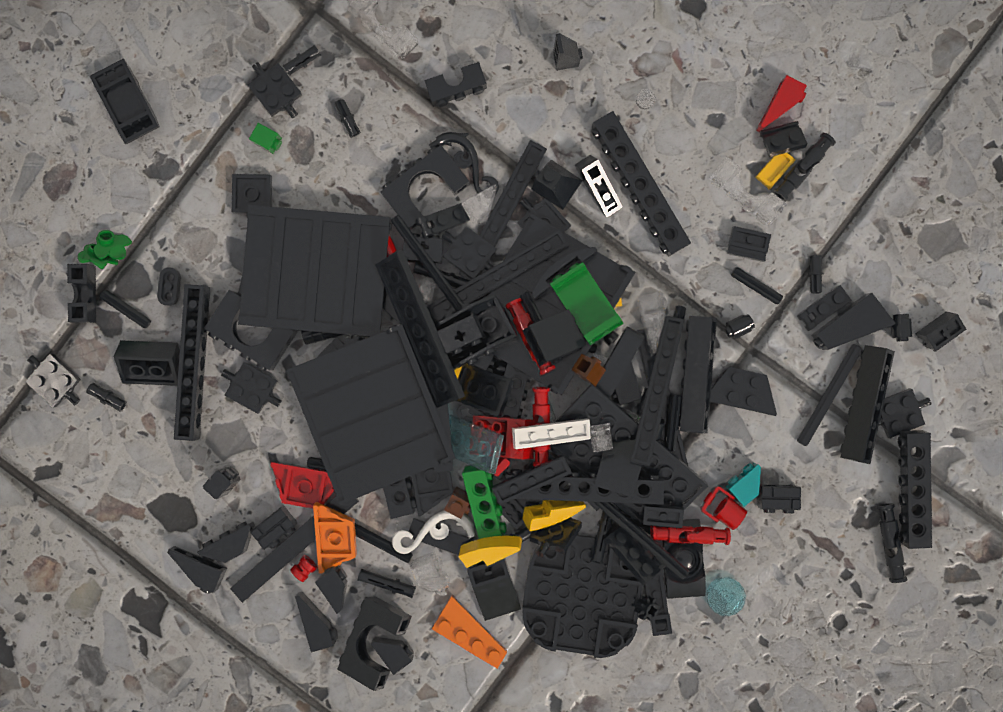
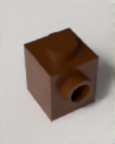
M584 354L580 355L571 369L581 379L595 387L606 371L601 366L602 362L594 356L590 358Z
M456 486L444 510L460 519L464 513L468 515L471 507L467 492Z

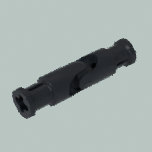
M823 132L816 144L810 146L805 153L803 161L802 159L799 160L783 178V183L773 190L777 198L786 202L790 193L802 184L811 173L813 167L825 157V152L836 144L831 135ZM798 168L799 172L805 175L799 176L794 170Z
M895 504L877 505L881 518L879 524L884 539L886 565L889 567L891 576L889 582H906L908 579L904 574L903 565L905 562L901 541L898 536V521L895 519L893 510ZM897 547V553H892L890 549Z

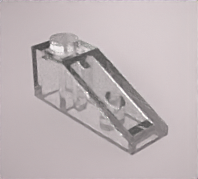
M661 291L638 296L637 299L651 356L656 354L665 308H668L666 298L662 297Z

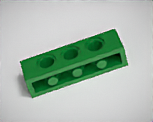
M488 462L465 466L462 476L478 538L504 536L507 533V526L505 521L502 522V506L498 504L492 490V480L494 479L492 469H489ZM477 483H482L485 487H479ZM482 501H487L490 505H484ZM486 519H492L494 522H488Z

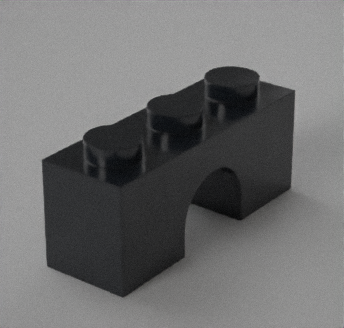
M477 62L462 67L463 80L457 86L448 85L443 74L424 80L433 107H443L449 101H461L467 95L483 93L484 89H487V83L480 63Z
M67 264V283L71 284L74 290L73 302L68 303V322L96 323V266L90 264Z

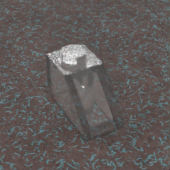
M497 184L461 203L472 224L477 221L479 225L488 220L487 215L492 210L498 188Z

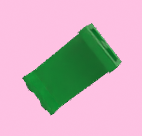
M583 262L574 264L567 273L557 275L552 280L553 282L550 283L565 308L575 317L576 325L590 345L623 325L622 319L615 312Z

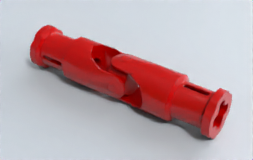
M518 298L506 304L505 307L509 309L514 318L512 321L521 335L532 360L536 362L541 376L554 370L556 367L551 362L539 367L522 332L533 322L529 314L525 312L521 304V298Z
M533 387V425L550 423V404H548L550 388ZM539 416H541L544 421L538 422ZM550 445L533 447V450H535L534 467L549 461L548 450H550Z
M651 525L650 537L654 541L663 540L668 543L697 542L699 544L712 545L713 543H724L729 545L731 532L730 528L727 527L725 529H714L713 527L682 526V528ZM684 532L685 538H681L679 535Z

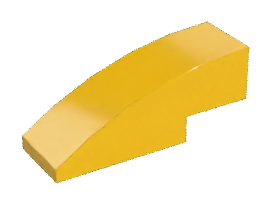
M543 500L540 505L524 507L522 519L529 531L543 529L572 517L586 508V504L584 501Z
M493 536L474 540L461 545L458 557L466 568L481 561H484L489 566L520 551L522 538L520 536Z

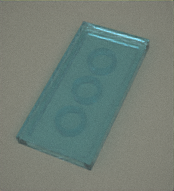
M449 414L451 445L455 459L487 473L496 474L504 435Z

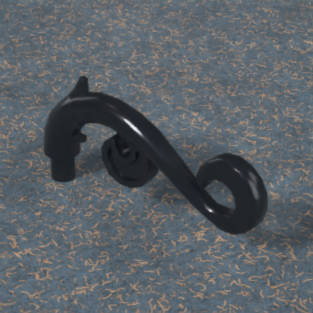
M446 132L435 137L436 140L429 144L430 148L434 146L439 147L440 145L452 146L451 143L460 144L465 148L469 156L468 159H463L464 151H458L454 155L453 161L460 169L472 167L474 188L480 197L489 199L497 194L499 184L494 177H482L481 181H487L491 186L488 191H483L479 187V160L473 144L466 138L469 133Z

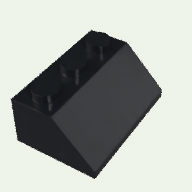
M120 340L113 357L122 384L177 386L180 355L177 342Z

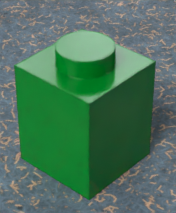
M259 122L249 137L252 143L272 154L278 151L282 144V137L278 133Z

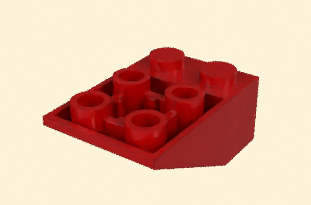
M473 415L471 454L522 460L533 459V447L514 449L512 428L532 426L533 419Z

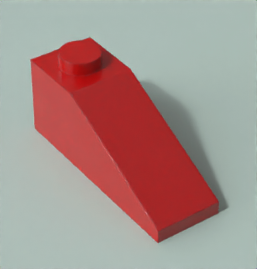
M786 75L781 80L756 131L760 132L792 109L798 102L802 103L807 94L804 92L807 85Z

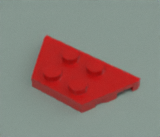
M271 462V468H273L276 478L275 482L277 488H279V496L283 504L313 509L315 502L324 505L334 492L327 471Z

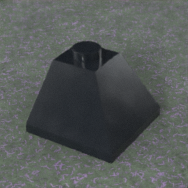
M550 160L535 179L531 190L563 210L583 180L553 160Z

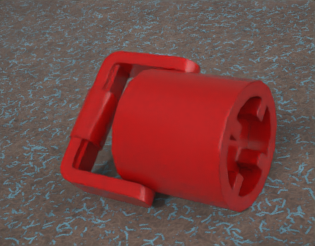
M718 486L708 493L700 508L701 512L717 523L718 521L722 522L731 530H735L743 522L747 514V510L734 501V496ZM721 491L727 497L718 504L712 516L705 509L712 503L717 492Z

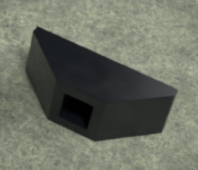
M245 521L236 526V531L230 533L228 530L219 535V540L213 542L211 539L202 544L203 548L197 551L198 554L224 563L243 554L248 549L252 536L250 531L255 527L254 522L247 524Z

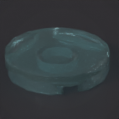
M717 578L707 589L708 605L721 616L735 615L745 604L746 595L744 588L733 578Z

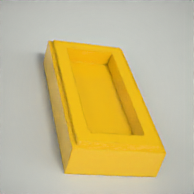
M788 153L773 156L755 178L768 189H771L794 163L795 159Z

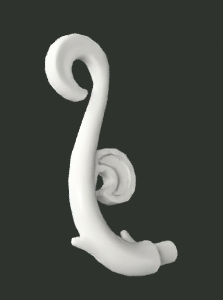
M443 510L433 515L424 524L411 546L403 547L401 545L403 537L413 538V535L406 530H400L394 534L392 545L400 554H407L420 544L428 532L436 540L444 539L449 533L448 526L441 523L439 530L435 526L438 522L445 519L458 521L456 525L462 526L470 539L476 536L473 529L474 524L465 513L460 519Z

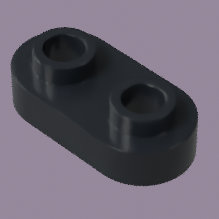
M171 267L164 268L159 275L157 298L161 304L166 306L176 304L179 298L181 275L178 270ZM171 274L174 275V279L172 281L169 280V276ZM168 293H171L172 298L170 300L167 299Z

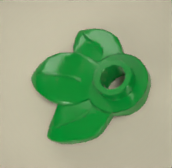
M102 230L96 237L97 244L94 246V253L99 259L109 256L112 259L121 260L126 257L125 246L130 245L132 241L126 235H114L110 230Z
M93 243L85 245L83 251L77 255L80 263L92 262L100 269H104L107 263L118 265V260L112 259L109 256L104 259L97 258L94 253V246L96 244Z

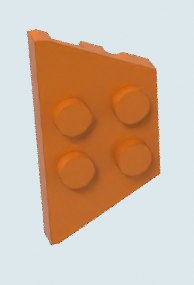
M315 502L313 512L318 572L322 574L326 569L339 566L342 562L356 557L355 520Z

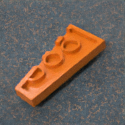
M451 595L434 623L432 630L498 669L507 654V650Z

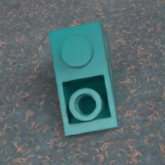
M756 463L747 464L739 476L735 475L728 480V485L725 487L743 507L759 495L761 467Z

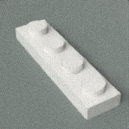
M586 418L512 428L513 448L522 449L591 439L590 420Z

